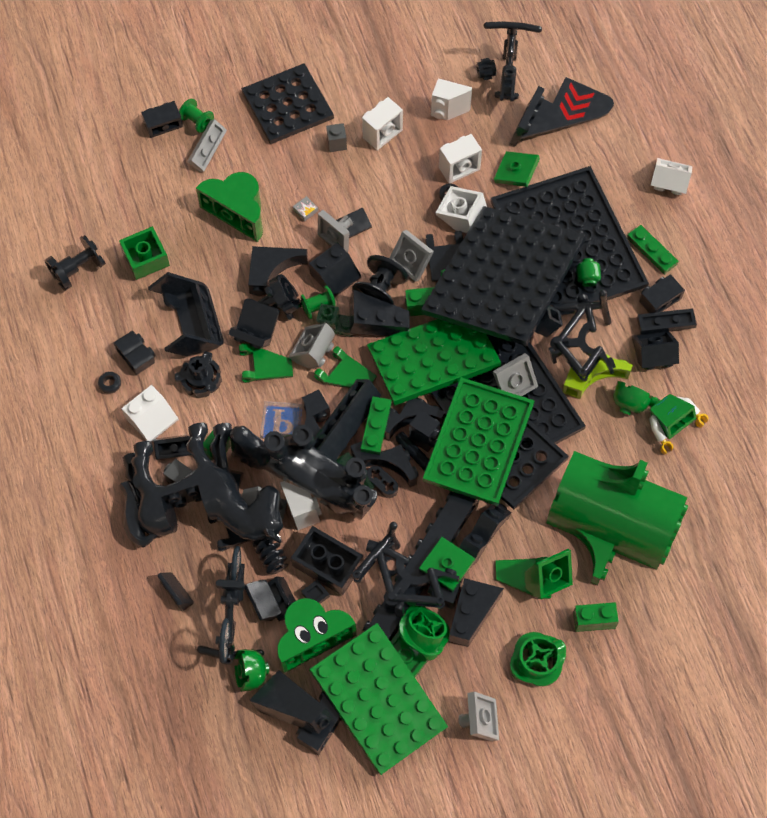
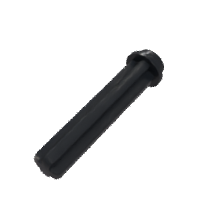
M404 432L397 434L396 441L426 471L429 463L427 456Z

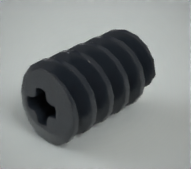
M272 539L252 541V546L256 548L255 551L259 554V559L263 561L262 565L266 568L268 575L277 574L288 567L287 563L284 564L287 556L280 557L284 550H277L280 547V543L273 544L275 541Z

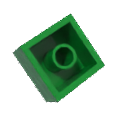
M153 226L119 240L122 252L136 280L170 266L167 253Z

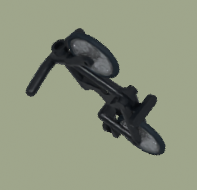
M239 546L234 548L232 563H228L226 579L216 581V587L223 589L221 604L225 605V619L221 625L220 636H216L215 641L219 650L205 646L197 647L198 653L219 658L222 664H232L236 651H234L236 622L233 619L234 605L239 606V602L243 600L245 588V564H241V549ZM255 650L259 652L262 656H264L263 650Z

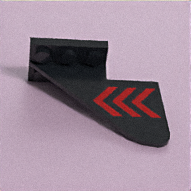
M565 77L553 103L544 99L545 97L542 94L545 89L538 86L509 144L516 146L518 141L522 142L526 137L599 119L610 112L614 106V101L610 96Z

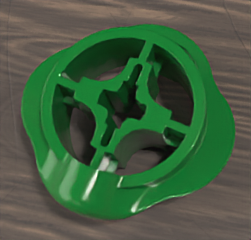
M411 605L399 623V634L403 641L421 653L428 661L438 657L449 640L450 631L445 620L425 606Z
M539 632L524 634L518 639L510 660L511 675L518 680L536 686L544 687L553 684L562 672V666L566 658L565 643L560 639ZM527 648L529 657L524 661L522 653ZM552 657L553 668L549 670L547 661Z

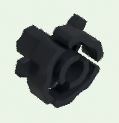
M282 274L277 275L269 280L270 287L265 288L267 296L258 302L277 309L280 308L284 311L286 317L291 320L294 318L292 313L302 307L301 300L297 299L299 294L289 280Z
M205 351L202 356L190 358L189 363L185 362L180 372L175 373L176 382L182 383L183 389L188 395L191 396L195 393L197 398H203L219 388L222 382L221 370L219 365L212 360V353ZM213 369L216 370V373H217V374H216V379H215L214 381H212V379H213V377H214V371H213ZM187 382H189V384L192 385V386H194L195 388H204V389H201V390L195 389V390H194V393H193L192 388L187 385Z

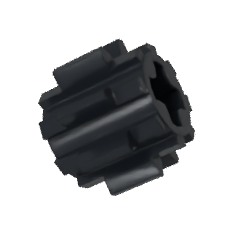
M484 58L480 59L481 62H477L478 78L490 80L492 76H496L494 60Z

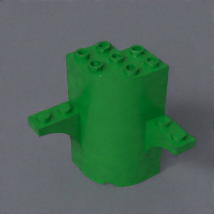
M576 451L573 452L552 502L546 524L572 534L588 549L593 563V574L590 583L598 586L600 579L605 580L608 569L605 568L607 562L612 563L616 553L655 570L658 569L660 564L664 565L672 543L689 505L685 504L688 497L647 481L646 478L649 471L645 469L648 462L640 460L632 466H616L598 461Z

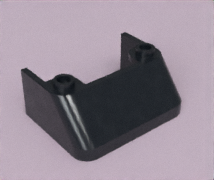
M167 272L148 287L149 291L162 294L165 305L176 309L183 335L164 348L166 352L188 357L217 349L223 345L224 339L208 287L203 282Z

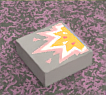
M306 196L293 206V210L306 221L318 212V207Z

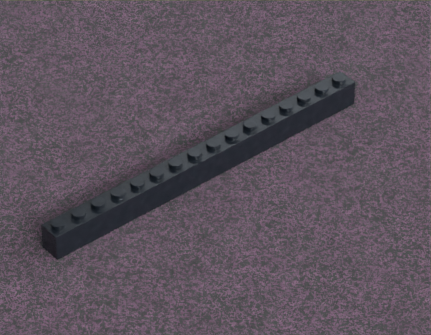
M450 491L445 500L447 502L444 508L440 507L435 515L437 519L434 523L428 525L424 539L420 538L415 546L416 552L413 556L409 555V563L406 565L405 570L415 577L424 576L425 574L419 571V568L438 541L443 537L453 543L480 500ZM399 574L394 579L396 583L393 588L402 580ZM411 585L403 594L420 595L426 585ZM384 601L382 605L378 604L373 612L375 616L371 622L369 620L366 622L362 631L365 632L378 623L389 641H391L399 629L402 617L395 614V606H388ZM404 605V615L411 605ZM323 691L319 696V703L326 707L333 718L332 721L319 734L301 727L296 732L297 742L317 755H320L342 720Z

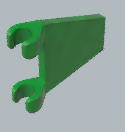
M249 344L239 345L240 356H247L253 353L255 372H242L243 383L255 380L293 377L292 360L290 358L262 348H254Z
M338 346L333 349L332 355L341 362L329 376L320 368L314 372V378L322 383L351 388L356 379H369L373 382L377 378V375L351 358Z
M548 557L495 560L496 581L536 597L526 590L525 571L535 563ZM549 595L543 599H550L552 595Z

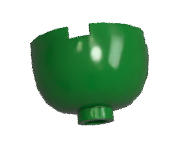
M617 381L613 392V400L620 407L619 411L630 416L631 413L638 414L647 409L653 398L650 393L633 385L626 387L625 382Z
M253 649L237 650L235 659H238V665L234 666L238 688L242 687L241 692L254 690L265 681L266 674H269V664L265 662L259 652Z

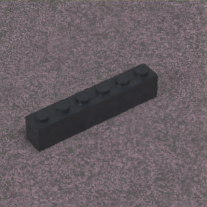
M356 379L314 438L315 444L313 447L337 461L338 456L347 447L350 439L357 433V429L362 422L366 420L372 397H381L380 392L369 379Z

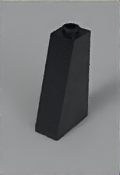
M280 670L250 699L260 713L317 734L326 728L333 719L326 707Z

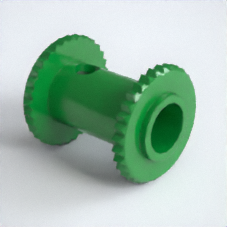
M195 99L186 100L179 109L182 120L189 119L194 122L198 133H203L210 120L214 119L213 112H202L197 108V101Z
M324 286V293L307 299L303 294L300 296L303 311L308 319H312L311 313L329 306L333 311L336 310L335 298L328 286Z

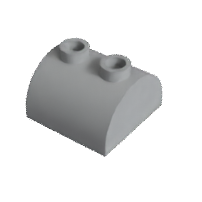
M326 323L305 327L289 358L306 368H320L326 360L323 357L324 354L331 351L334 346L332 343L335 336L333 329Z

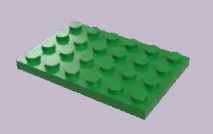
M439 319L367 344L394 406L458 383L461 377L469 379L501 367V361L487 334Z
M461 377L424 473L423 482L498 506L535 400Z
M378 623L309 669L379 775L388 771L448 727Z

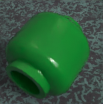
M592 258L583 259L576 266L577 281L583 287L596 286L601 280L600 264Z

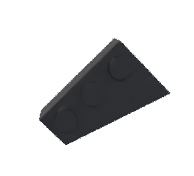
M353 290L349 300L350 333L391 336L409 330L408 310Z
M464 578L449 634V642L469 647L483 623L502 597L504 588Z

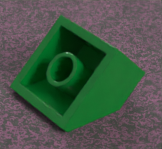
M566 549L543 559L525 571L526 590L539 599H543L573 585L571 550Z

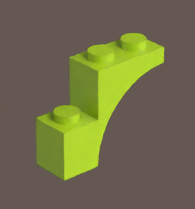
M613 358L616 368H613L614 373L610 375L606 364L600 360L585 382L581 381L579 376L570 367L564 383L563 393L580 399L584 391L598 380L610 377L628 379L633 365L625 360Z

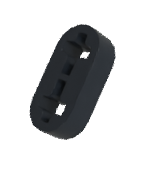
M372 466L367 470V481L386 498H393L397 495L398 483L379 466ZM372 473H379L381 481L377 477L372 478ZM384 483L389 487L392 485L393 491H386V486L384 485Z

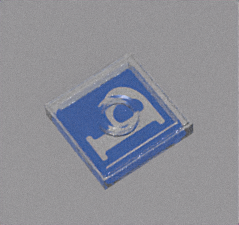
M264 401L260 439H265V435L270 431L292 434L293 429L301 425L303 405Z

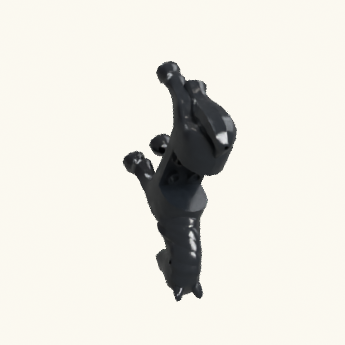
M195 423L189 426L188 432L191 438L186 447L195 459L198 468L180 481L167 486L157 485L150 476L148 467L149 457L153 452L151 441H141L134 444V453H129L122 457L126 469L125 477L128 479V481L122 482L119 485L125 495L124 529L128 538L142 548L149 545L157 536L175 533L178 524L174 507L181 508L193 501H202L211 520L217 519L222 522L224 526L240 538L255 542L272 539L281 543L279 533L283 528V522L279 512L280 493L272 486H265L250 505L241 497L239 487L230 472L226 456V443L232 430L230 423H220L213 427L215 438L210 445V451L213 455L214 463L207 457L204 451V438L208 433L207 423Z
M298 425L293 429L292 434L270 431L265 435L264 442L245 426H235L230 432L232 457L240 458L242 463L251 468L264 469L283 481L288 479L319 498L321 504L335 513L345 515L347 512H350L354 517L361 520L377 499V491L364 485L368 474L364 461L358 457L351 458L343 466L313 447L315 439L311 428L306 425Z

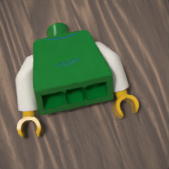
M669 394L662 400L653 397L649 404L651 407V417L649 419L651 429L657 441L661 442L660 451L664 455L667 454L664 446H668L671 451L673 450V444L666 441V438L670 440L694 420L695 425L699 428L704 426L700 419L705 423L709 420L706 414L699 413L700 410L689 398L676 397Z

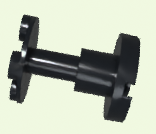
M86 235L80 237L85 250L72 258L67 256L59 262L52 256L44 260L53 278L61 281L58 284L64 291L72 287L69 277L79 271L78 267L88 260L92 259L100 268L106 264L102 256L97 255L95 243L92 240L89 241Z

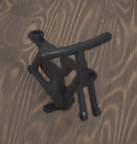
M485 22L483 25L485 29H507L508 36L504 41L503 60H506V65L502 68L500 91L495 92L494 96L495 98H500V101L510 99V102H514V99L519 98V94L515 93L517 68L513 66V60L517 58V30L540 33L542 27L520 22Z
M605 290L599 292L600 302H590L588 296L583 294L574 303H551L549 305L559 310L560 315L574 314L560 335L551 339V347L548 348L551 360L555 364L557 363L556 358L562 356L583 382L587 381L588 376L600 360L606 364L610 375L614 373L613 368H616L613 358H607L603 347L597 346L593 349L587 345L585 340L589 332L594 333L597 330L593 310L601 309L604 323L606 325L612 323L607 303V292ZM586 314L587 323L582 326L578 338H568L576 324ZM580 347L589 356L583 367L568 348Z
M396 522L389 524L387 534L381 541H368L366 551L370 552V554L356 571L352 573L355 583H360L374 563L378 561L386 589L384 601L388 606H395L394 609L397 616H404V605L444 608V598L438 579L445 578L459 582L460 576L456 575L457 572L455 570L446 568L445 571L428 568L424 576L415 577L410 575L404 565L409 563V558L387 547L392 542L395 543L396 550L401 547L395 535L397 529ZM384 555L396 560V568L402 580L395 588H393ZM430 584L434 597L403 593L411 585L421 586Z

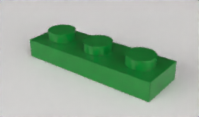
M639 225L627 235V239L664 275L678 265L679 261L642 225Z
M372 397L361 452L380 455L392 400Z

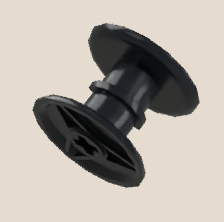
M371 255L367 258V266L374 274L369 279L371 282H356L352 286V292L356 290L394 305L393 299L386 291L391 289V284H405L409 279V275L394 260L385 256Z

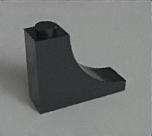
M252 246L248 282L249 293L256 296L267 295L265 288L270 287L269 280L290 267L308 264L307 249Z

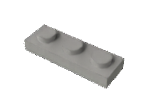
M215 119L210 120L187 161L199 172L205 171L227 131Z

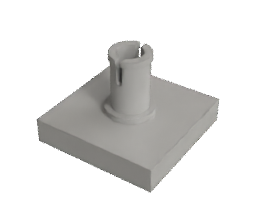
M322 210L318 213L317 235L331 246L338 242L348 253L349 231L347 228L352 226L353 222L346 215L338 222L326 211Z
M405 230L402 231L390 259L400 264L406 270L409 277L416 282L420 280L434 251L409 231Z
M525 353L493 371L498 389L523 396L538 387L530 358Z
M477 692L467 693L469 713L459 715L460 726L463 728L470 726V735L492 742L498 741L499 730L496 699Z

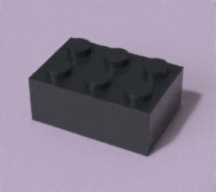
M314 526L311 527L291 557L293 567L318 580L342 596L353 581L352 573L364 561V555Z

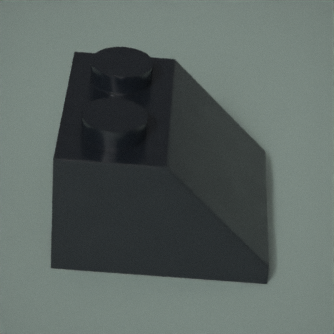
M338 242L309 263L311 276L323 288L328 286L334 298L362 278L352 258Z
M669 331L632 335L637 362L641 368L651 370L657 366L672 367L674 364H679V342Z

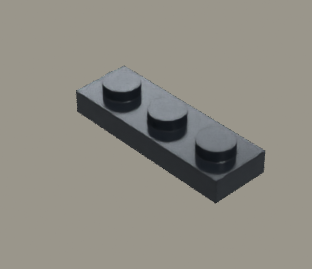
M693 308L638 314L637 316L640 334L693 329L697 326Z

